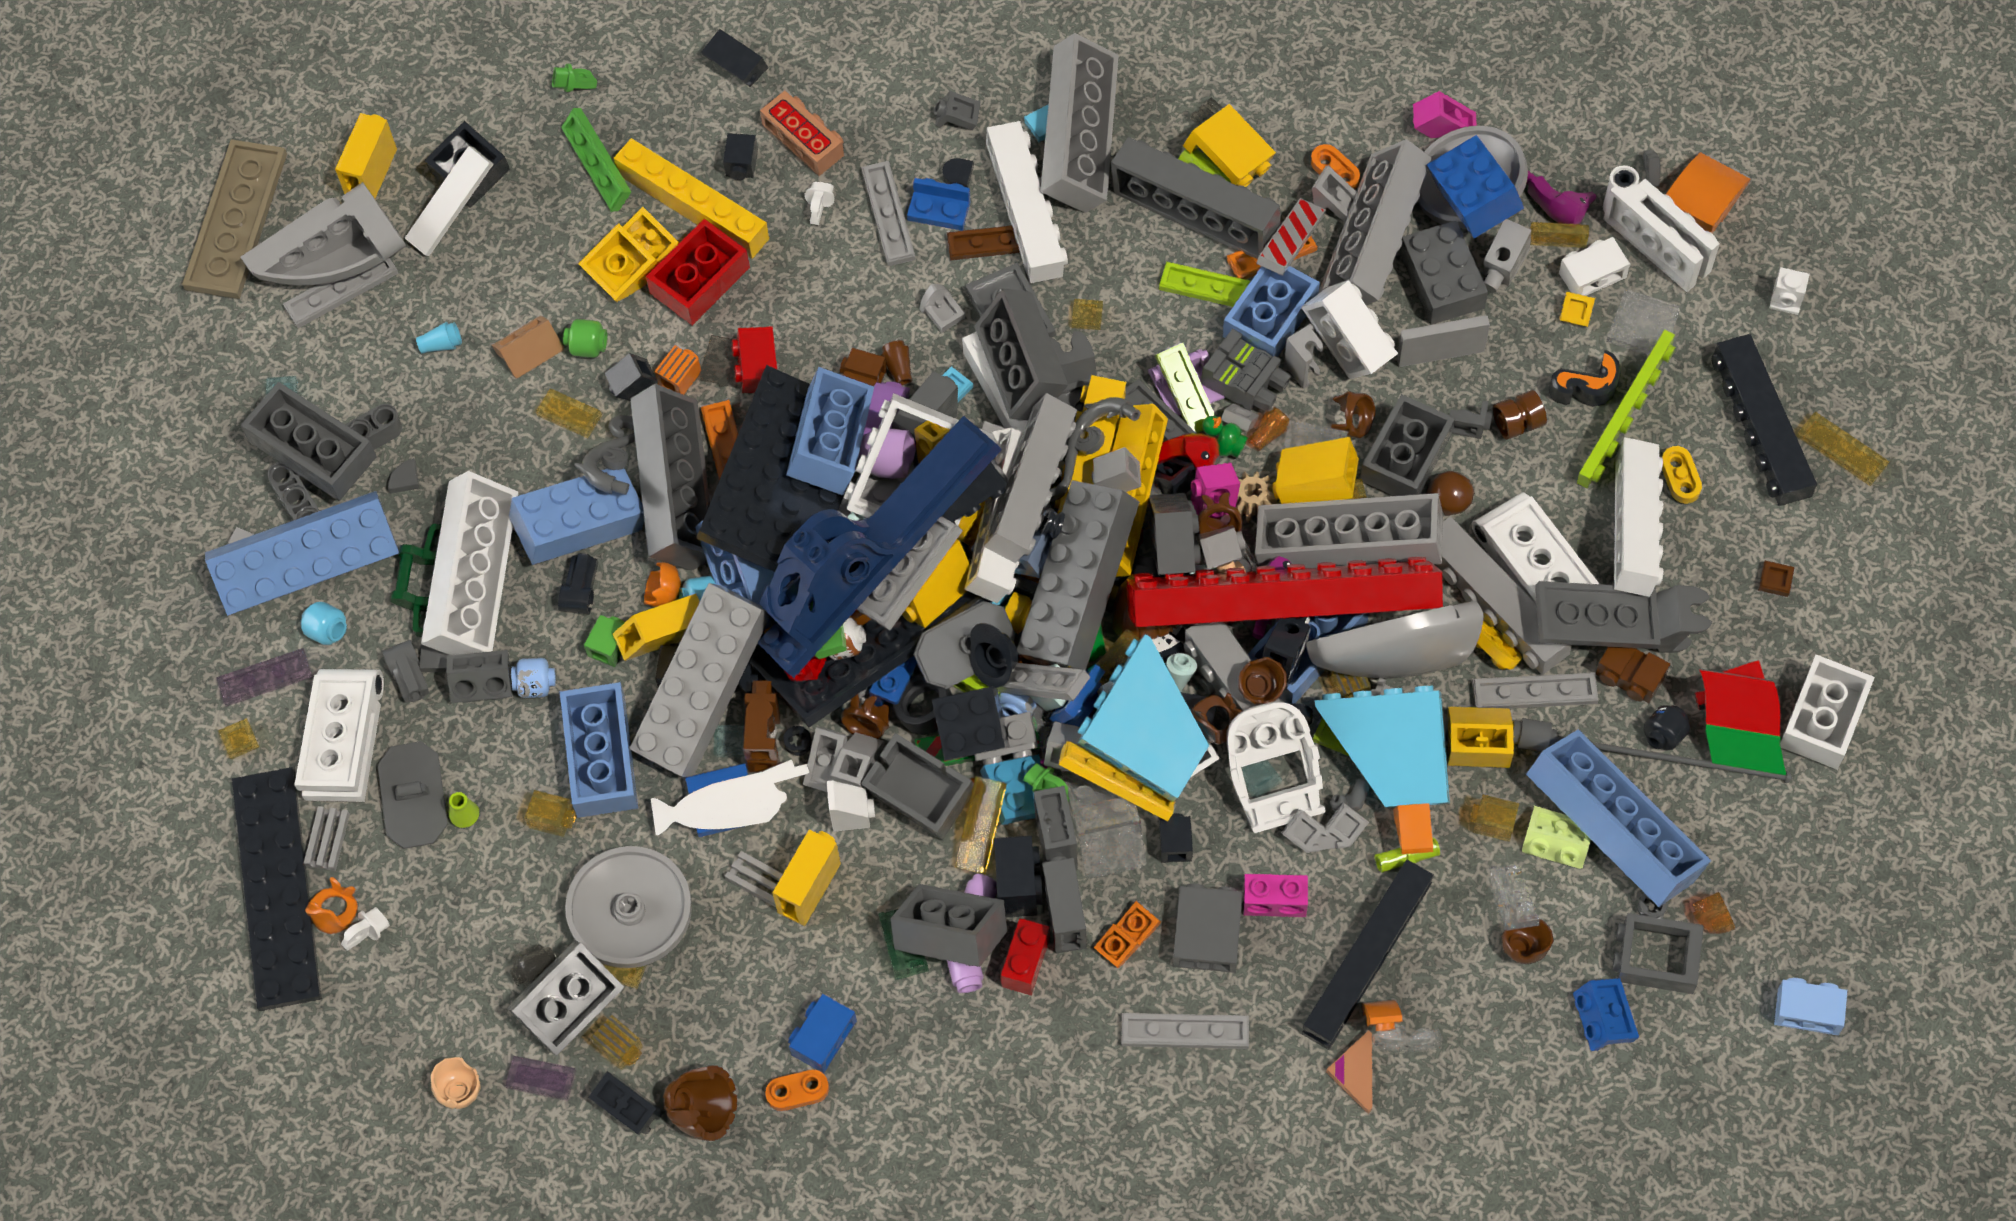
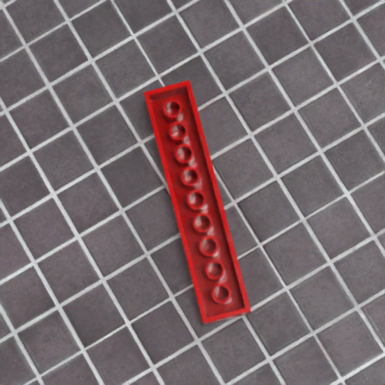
M1409 557L1408 562L1396 563V559L1385 558L1379 559L1378 564L1367 565L1366 561L1353 560L1347 562L1348 566H1336V563L1322 562L1317 564V568H1305L1304 564L1287 565L1285 570H1275L1274 566H1259L1256 568V571L1245 572L1244 568H1228L1226 573L1214 574V570L1195 571L1196 575L1184 576L1183 573L1165 574V577L1154 578L1153 574L1140 573L1135 574L1134 579H1127L1128 616L1135 627L1436 609L1443 607L1442 571L1430 561H1426V557Z

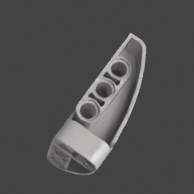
M362 182L341 196L344 200L343 204L337 198H329L242 255L241 259L249 271L261 280L296 286L317 285L340 281L365 272L406 247V244Z
M1469 601L1306 642L1309 657L1316 666L1337 673L1368 678L1419 676L1455 667L1463 663L1470 656L1481 633L1484 618L1483 611L1476 601Z

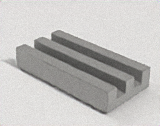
M318 806L304 860L306 867L336 871L350 816L348 810L342 809V811H337L336 808L328 810ZM326 816L328 818L317 861H314L324 817ZM335 818H340L329 863H327L325 858Z
M740 851L737 861L733 862L730 872L728 871L725 875V879L776 907L772 895L741 879L736 874L740 872L763 886L774 890L777 885L776 883L743 866V863L752 866L777 881L780 880L783 873Z

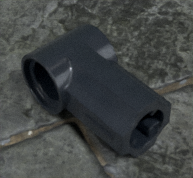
M583 553L572 555L566 584H562L559 592V611L587 615L591 613L592 608L589 605H593L594 601L593 585L598 567L597 558Z

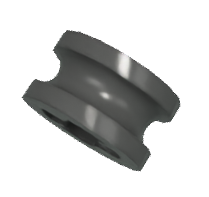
M1644 893L1638 903L1639 914L1663 918L1668 902L1658 907L1661 908L1660 911L1656 909L1654 913L1649 912V906L1644 904V902L1649 904L1651 899Z

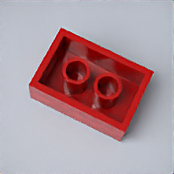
M703 219L646 276L649 292L653 297L693 326L750 268L748 253L745 248L706 219Z

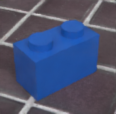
M822 994L818 1002L814 1000L809 1005L805 1014L807 1019L801 1028L796 1027L788 1043L790 1044L789 1049L793 1057L824 1074L856 1024L857 1019L853 1010Z

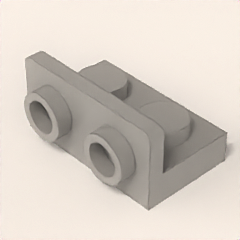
M1031 712L1004 717L1010 747L974 755L975 761L983 760L984 765L1002 762L1001 756L1012 753L1014 759L1031 756V749L1038 748Z

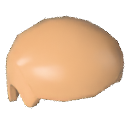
M460 1057L445 1058L435 1065L430 1076L431 1090L434 1097L440 1104L450 1109H461L469 1106L476 1100L481 1089L477 1070L466 1064L463 1058Z

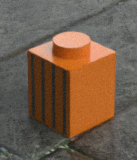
M674 345L654 372L658 385L684 395L701 373L699 358L694 352L689 349L682 350Z

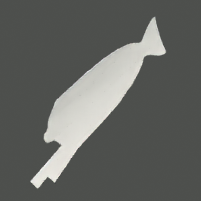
M791 759L763 772L714 783L684 797L675 807L668 806L664 802L652 798L651 804L656 835L663 833L675 821L698 829H725L769 822L779 811L781 803L787 799L786 793L779 791L774 783L808 774L807 764L794 767Z

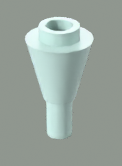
M1184 653L1173 654L1167 659V669L1180 692H1182L1197 669L1196 661Z

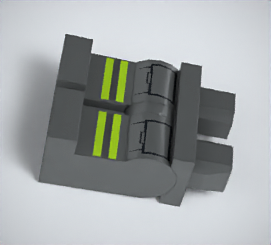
M1232 328L1219 348L1203 367L1200 382L1235 403L1242 404L1243 408L1249 411L1256 406L1269 412L1276 401L1277 395L1267 390V388L1271 386L1283 392L1290 382L1291 375L1279 368L1281 359L1276 356L1272 357L1266 351L1257 349L1241 339L1242 334Z

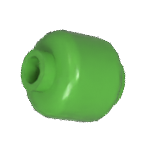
M575 319L570 328H565L563 343L568 345L569 351L573 356L597 358L601 352L606 350L607 329H603L599 321Z

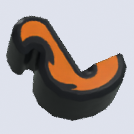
M1604 350L1599 375L1563 368L1558 369L1551 377L1549 386L1551 398L1555 402L1564 405L1571 403L1572 396L1588 406L1605 405L1613 399L1621 376L1619 360L1613 353Z

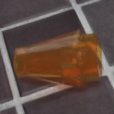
M1273 407L1270 411L1266 410L1256 429L1248 438V441L1261 451L1266 445L1287 432V427L1291 421L1276 407Z

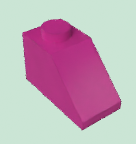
M1440 91L1413 104L1414 129L1430 138H1440L1451 131L1463 127L1477 126L1476 112Z

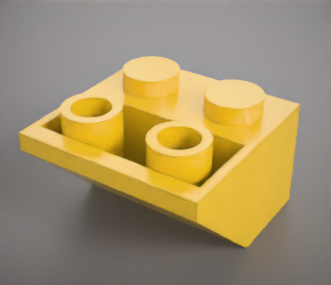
M1448 707V766L1510 768L1514 755L1513 721L1510 709Z

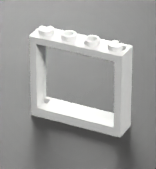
M894 393L890 401L884 400L878 414L879 417L883 418L878 429L872 428L867 440V444L871 445L868 455H861L855 469L860 474L856 483L850 482L845 492L844 498L848 500L847 510L868 518L880 508L879 505L860 497L897 409L950 430L959 421L958 419ZM980 429L983 433H985L990 439L994 441V434ZM962 516L955 520L957 526L959 525Z

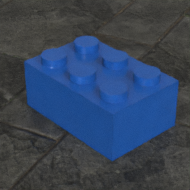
M1477 135L1427 164L1437 188L1473 238L1524 209L1516 187Z

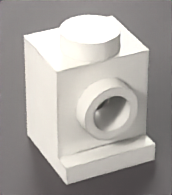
M1780 267L1769 308L1798 315L1806 292L1809 274Z

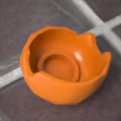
M657 562L656 566H659L660 570L650 572L644 594L645 605L658 607L675 601L679 595V588L681 587L677 568L669 563Z

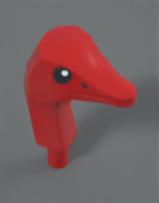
M1186 433L1162 443L1157 465L1181 456L1189 458L1195 470H1197V467L1214 465L1219 456L1218 441L1215 437L1202 433Z

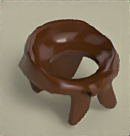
M1352 391L1335 396L1333 401L1340 404V410L1345 412L1346 419L1345 424H1331V429L1346 432L1340 435L1339 439L1345 437L1359 439L1367 435L1372 427L1376 413L1373 399L1366 393H1354ZM1353 414H1358L1359 416L1357 429L1353 425Z
M1228 492L1219 497V503H1214L1213 499L1208 495H1202L1201 498L1207 507L1198 515L1199 534L1232 525L1235 528V532L1241 531L1242 517L1237 508L1230 506V494ZM1217 512L1227 513L1219 518L1209 517Z
M1227 693L1224 698L1216 695L1206 697L1199 701L1191 710L1206 741L1217 745L1227 741L1226 734L1230 723L1238 714L1243 712L1236 708L1230 693ZM1213 706L1224 708L1229 715L1228 726L1223 730H1217L1208 721L1206 714Z
M857 694L851 699L850 707L842 710L841 721L853 735L857 732L880 739L884 732L889 729L888 705L875 706L874 703L877 697L871 696L859 707L860 701Z

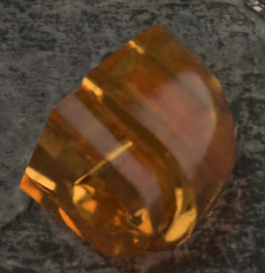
M1719 892L1693 904L1696 910L1693 912V915L1700 925H1704L1703 929L1716 934L1735 930L1732 917Z

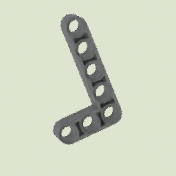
M390 404L378 405L345 424L360 435L367 434L365 438L371 442L374 450L398 437L403 427L396 408ZM387 420H392L389 424H382ZM279 461L270 467L267 475L292 521L320 511L306 489L313 485L311 482ZM283 478H289L286 482L279 483ZM303 500L300 504L293 505L295 501Z

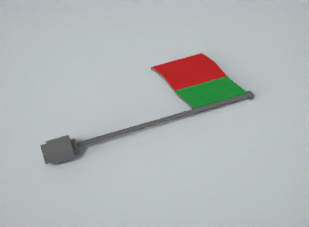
M1699 668L1705 689L1706 735L1712 762L1592 742L1600 750L1785 780V783H1789L1792 780L1791 773L1785 771L1780 745V703L1773 680ZM1522 718L1521 721H1513L1514 745H1517L1519 749L1542 752L1555 744V742L1565 738L1556 736L1557 730L1552 729L1551 722Z

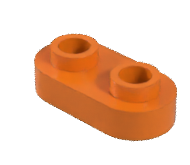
M1328 144L1319 145L1313 150L1311 166L1319 175L1325 166L1329 165L1339 176L1348 178L1350 181L1347 183L1354 190L1358 187L1360 179L1359 169L1339 150ZM1328 160L1330 163L1322 164L1320 161Z
M807 1070L773 1079L767 1085L765 1095L770 1107L777 1111H786L821 1102L828 1095L829 1083L827 1077L821 1071ZM810 1081L818 1082V1086L815 1089L807 1088V1084ZM780 1088L787 1090L786 1095L783 1097L776 1096V1091Z

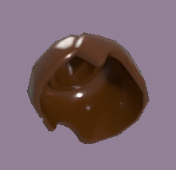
M1445 471L1438 474L1427 485L1425 493H1438L1445 516L1463 513L1472 504L1475 494L1471 481L1466 476L1455 471Z
M1269 657L1248 662L1238 676V690L1243 698L1257 706L1277 701L1287 686V674L1282 665Z
M1525 917L1509 923L1501 936L1504 952L1514 961L1527 965L1541 961L1554 942L1553 932L1545 921L1539 919L1531 922L1526 920Z

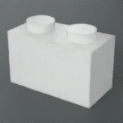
M1611 237L1605 241H1595L1587 249L1580 252L1573 251L1567 254L1561 261L1559 274L1571 293L1587 296L1627 278L1630 263L1615 239Z

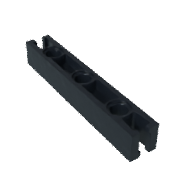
M1406 859L1304 1023L1302 1035L1330 1050L1431 887L1434 874Z

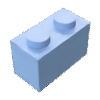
M1801 978L1782 980L1777 993L1774 1025L1839 1035L1845 1023L1847 990L1839 989L1837 985L1832 983L1808 984L1806 980Z

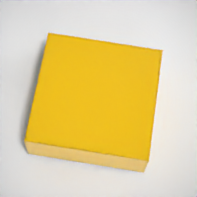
M1566 292L1560 320L1588 327L1595 298Z

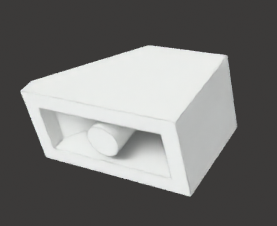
M827 781L828 804L833 832L870 828L869 818L875 817L874 800L867 798L866 789L836 781Z

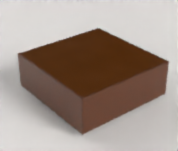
M1765 560L1758 591L1788 597L1795 567Z

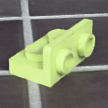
M1534 806L1522 852L1581 869L1583 868L1591 839L1567 815Z

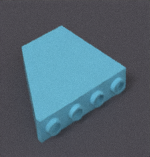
M1145 634L1139 641L1134 638L1125 652V655L1129 657L1124 667L1118 664L1112 673L1109 681L1113 682V685L1108 693L1102 691L1093 705L1097 708V711L1092 719L1086 717L1077 733L1082 736L1077 743L1173 802L1180 796L1208 749L1209 744L1151 637Z
M1433 686L1415 687V692L1403 693L1402 688L1384 689V695L1372 696L1371 691L1353 692V698H1341V693L1323 694L1322 700L1315 701L1316 709L1386 808L1429 803V805L1450 804L1442 698L1439 690L1434 691Z

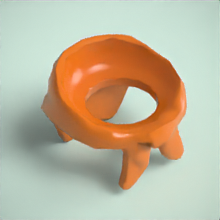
M331 877L329 880L332 888L322 889L318 892L305 909L314 926L328 934L346 930L355 919L358 910L357 901L353 896L356 890L355 887H341V884L334 877ZM330 897H340L347 903V908L341 915L336 916L333 911L323 909L322 904Z

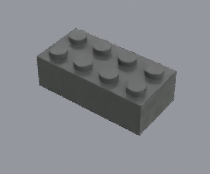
M1002 289L974 327L1009 419L1029 420L1033 406L1045 393L1058 398L1068 386V382L1033 293Z
M280 382L272 388L240 425L248 442L338 501L342 499L377 458L368 439Z
M1185 493L1150 495L1151 547L1158 574L1195 572V563H1200V547L1194 533H1199L1198 515L1196 510H1194L1192 501L1187 500Z

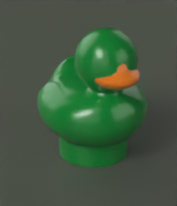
M1213 415L1206 417L1202 423V429L1209 436L1218 435L1219 455L1221 457L1231 455L1238 458L1248 437L1241 434L1239 426L1231 422L1223 425L1221 416Z

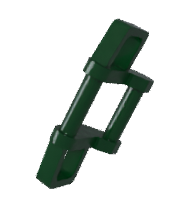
M432 524L430 526L424 549L409 544H402L399 549L401 561L396 589L392 591L390 601L395 605L413 611L412 628L417 637H422L424 628L420 627L421 611L427 612L429 597L416 596L407 592L412 562L419 565H435L437 551H432L436 536L440 534L442 524Z

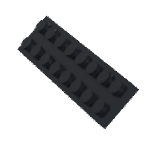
M293 767L232 778L256 1002L259 1011L322 999L313 922L305 911L310 902L307 871L304 864L305 854Z

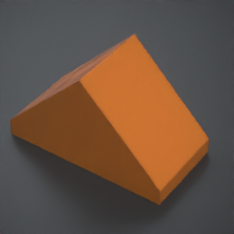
M1429 803L1398 805L1393 808L1401 853L1433 852Z

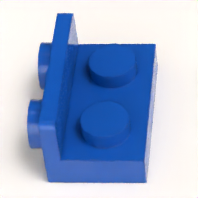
M915 178L913 182L914 192L907 214V221L963 231L971 203L970 189L957 183L945 184L930 178Z
M915 656L873 683L869 695L870 697H877L874 703L875 706L884 705L886 701L895 705L899 703L918 664Z
M1096 664L1086 669L1090 678L1074 701L1067 700L1063 707L1055 709L1049 719L1053 722L1056 721L1080 727L1085 718L1095 708L1093 705L1099 696L1097 691L1102 685L1099 680L1105 671Z
M1620 978L1588 981L1574 991L1575 1006L1579 1012L1584 1034L1591 1051H1598L1608 1044L1631 1043L1639 1038Z

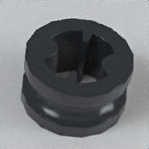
M1049 508L1041 524L1040 534L1045 535L1049 533L1051 538L1056 539L1062 529L1065 514L1062 512L1056 514L1054 509Z
M792 726L784 734L785 748L791 755L801 756L810 750L812 745L811 735L805 727ZM800 735L801 739L803 737L806 739L802 740L801 746L796 747L795 743L790 744L794 740L793 736Z

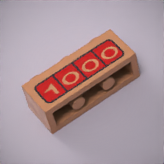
M783 91L760 110L762 125L818 176L844 156V142L841 136L836 131H830L825 127L824 122L817 114H811L806 110L805 105L798 97H792L788 92Z

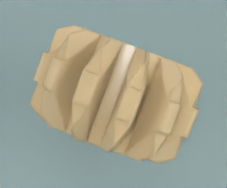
M1244 471L1242 479H1239L1240 489L1236 508L1241 516L1246 514V520L1249 522L1254 515L1258 519L1259 505L1277 504L1278 499L1274 496L1273 484H1270L1268 475L1259 478V473L1256 471L1253 477H1250Z

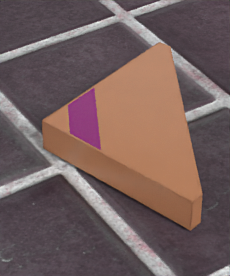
M1369 1030L1326 1071L1368 1114L1372 1111V1033Z

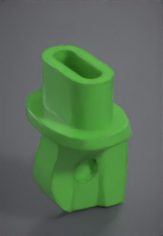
M566 64L565 68L554 67L552 76L553 88H564L565 92H571L574 88L595 89L597 87L598 81L589 70L582 68L572 69L571 64Z
M1036 763L1024 776L1023 781L1033 786V792L1065 786L1069 801L1068 786L1061 778L1053 776L1054 768L1048 767L1046 769Z

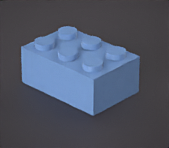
M1261 266L1225 317L1223 337L1226 338L1233 328L1242 334L1241 339L1257 349L1266 351L1272 357H1278L1286 346L1287 338L1295 333L1307 316L1301 307L1318 294L1320 282L1291 266L1288 267L1283 276Z

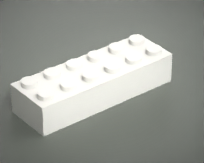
M470 471L449 481L421 644L449 655L493 651L513 528L509 512L511 500L513 497L518 496V491Z

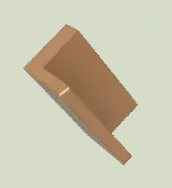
M541 315L492 345L496 354L504 359L515 378L521 377L564 350V346L551 323Z

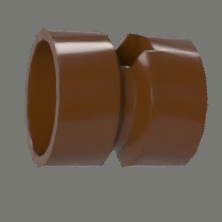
M1534 390L1516 396L1515 401L1507 399L1496 403L1492 408L1495 423L1506 440L1524 434V429L1532 431L1547 424L1544 405Z

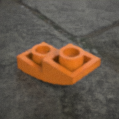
M1135 901L1116 925L1113 924L1094 949L1119 968L1155 931L1161 921L1139 902Z
M1395 1000L1362 1003L1363 1015H1366L1367 1026H1375L1376 1031L1395 1030V1024L1403 1022L1399 1005Z

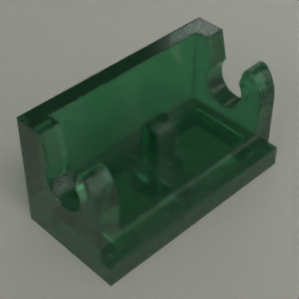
M898 909L878 913L895 980L929 971L924 955L895 950L891 917Z

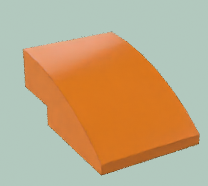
M1700 152L1679 175L1666 195L1670 196L1675 205L1684 213H1689L1700 227L1713 234L1751 179Z

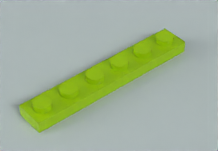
M1664 329L1581 469L1577 484L1588 489L1592 481L1596 483L1599 481L1605 470V467L1602 465L1606 457H1613L1620 444L1616 441L1620 433L1626 434L1634 419L1630 416L1635 409L1640 411L1648 397L1645 394L1648 386L1654 387L1662 373L1659 367L1663 361L1668 363L1676 349L1672 345L1675 334Z

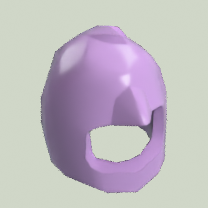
M889 429L870 474L879 478L889 479L907 477L916 452L915 440L909 430ZM871 431L862 438L857 464L862 454L868 455L871 445L867 444V440Z

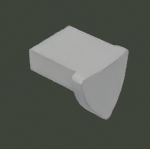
M931 284L922 297L919 309L923 314L926 312L941 333L965 319V313L952 298L951 293L945 286Z

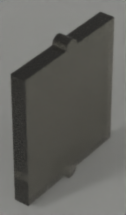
M711 335L698 377L699 381L719 384V387H724L725 385L741 389V382H735L734 366L739 365L738 357H733L732 340L737 339L736 337L730 339Z

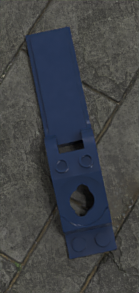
M963 416L872 516L864 520L855 521L846 517L842 512L833 509L823 510L811 516L784 545L777 561L779 564L769 587L766 586L759 605L776 622L758 641V644L790 676L795 678L1002 449ZM860 561L858 569L849 573L850 566L854 562ZM796 578L792 583L786 586L790 581ZM813 601V609L810 611L809 605Z

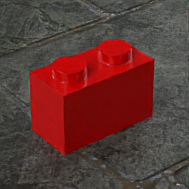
M773 326L738 328L737 339L732 340L733 357H738L739 365L734 366L735 382H741L742 393H755L766 365L777 369Z
M1019 918L1001 973V985L1003 988L1032 996L1050 941V926Z

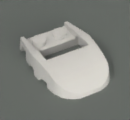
M1269 702L1246 709L1232 720L1227 729V750L1233 787L1254 833L1288 824L1300 808L1311 817L1325 813V807L1320 804L1319 789H1323L1322 775H1320L1318 759H1320L1318 748L1314 745L1309 733L1310 728L1300 710L1284 702ZM1299 750L1307 783L1250 800L1241 767Z

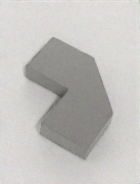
M1343 802L1325 826L1300 808L1281 833L1306 853L1325 849L1351 847L1369 821Z

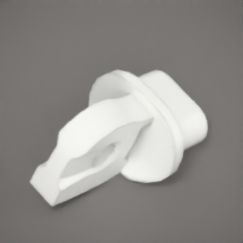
M813 182L811 188L806 190L805 199L808 204H811L810 210L812 212L810 224L819 225L823 207H830L834 203L833 185Z
M376 907L367 913L359 912V922L352 925L344 933L341 945L347 951L359 944L367 936L373 940H378L380 932L390 926L388 920Z

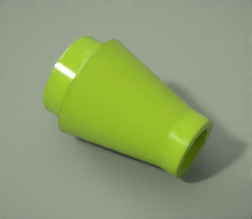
M456 792L450 796L449 819L451 823L460 828L472 826L479 817L477 804L462 792Z

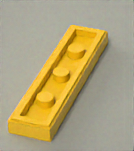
M1066 741L1062 747L1059 760L1060 766L1166 821L1173 815L1175 801H1169L1104 759L1070 741Z

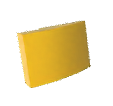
M642 207L623 227L618 223L578 264L618 302L646 285V276L679 242Z

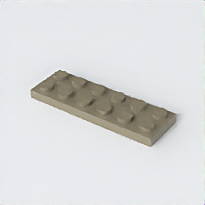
M230 140L182 283L185 290L240 299L249 272L241 256L258 245L287 156L285 148Z

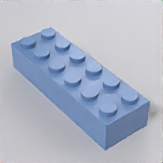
M374 491L205 552V562L228 616L396 555L399 551L378 494Z
M1579 729L1543 750L1526 774L1658 907L1692 885L1711 862Z

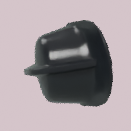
M987 623L976 624L972 628L970 635V657L973 671L978 679L987 686L1002 687L1009 681L1011 672L1016 667L1018 661L1017 648L1007 634L1001 632L993 625Z

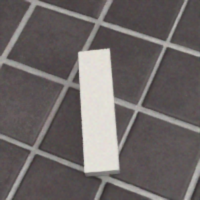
M468 146L405 239L424 255L429 256L493 166V163L474 147Z

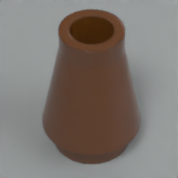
M902 340L885 344L882 347L883 353L881 356L885 357L886 366L895 382L901 385L911 383L913 379L911 376L909 347L905 346Z

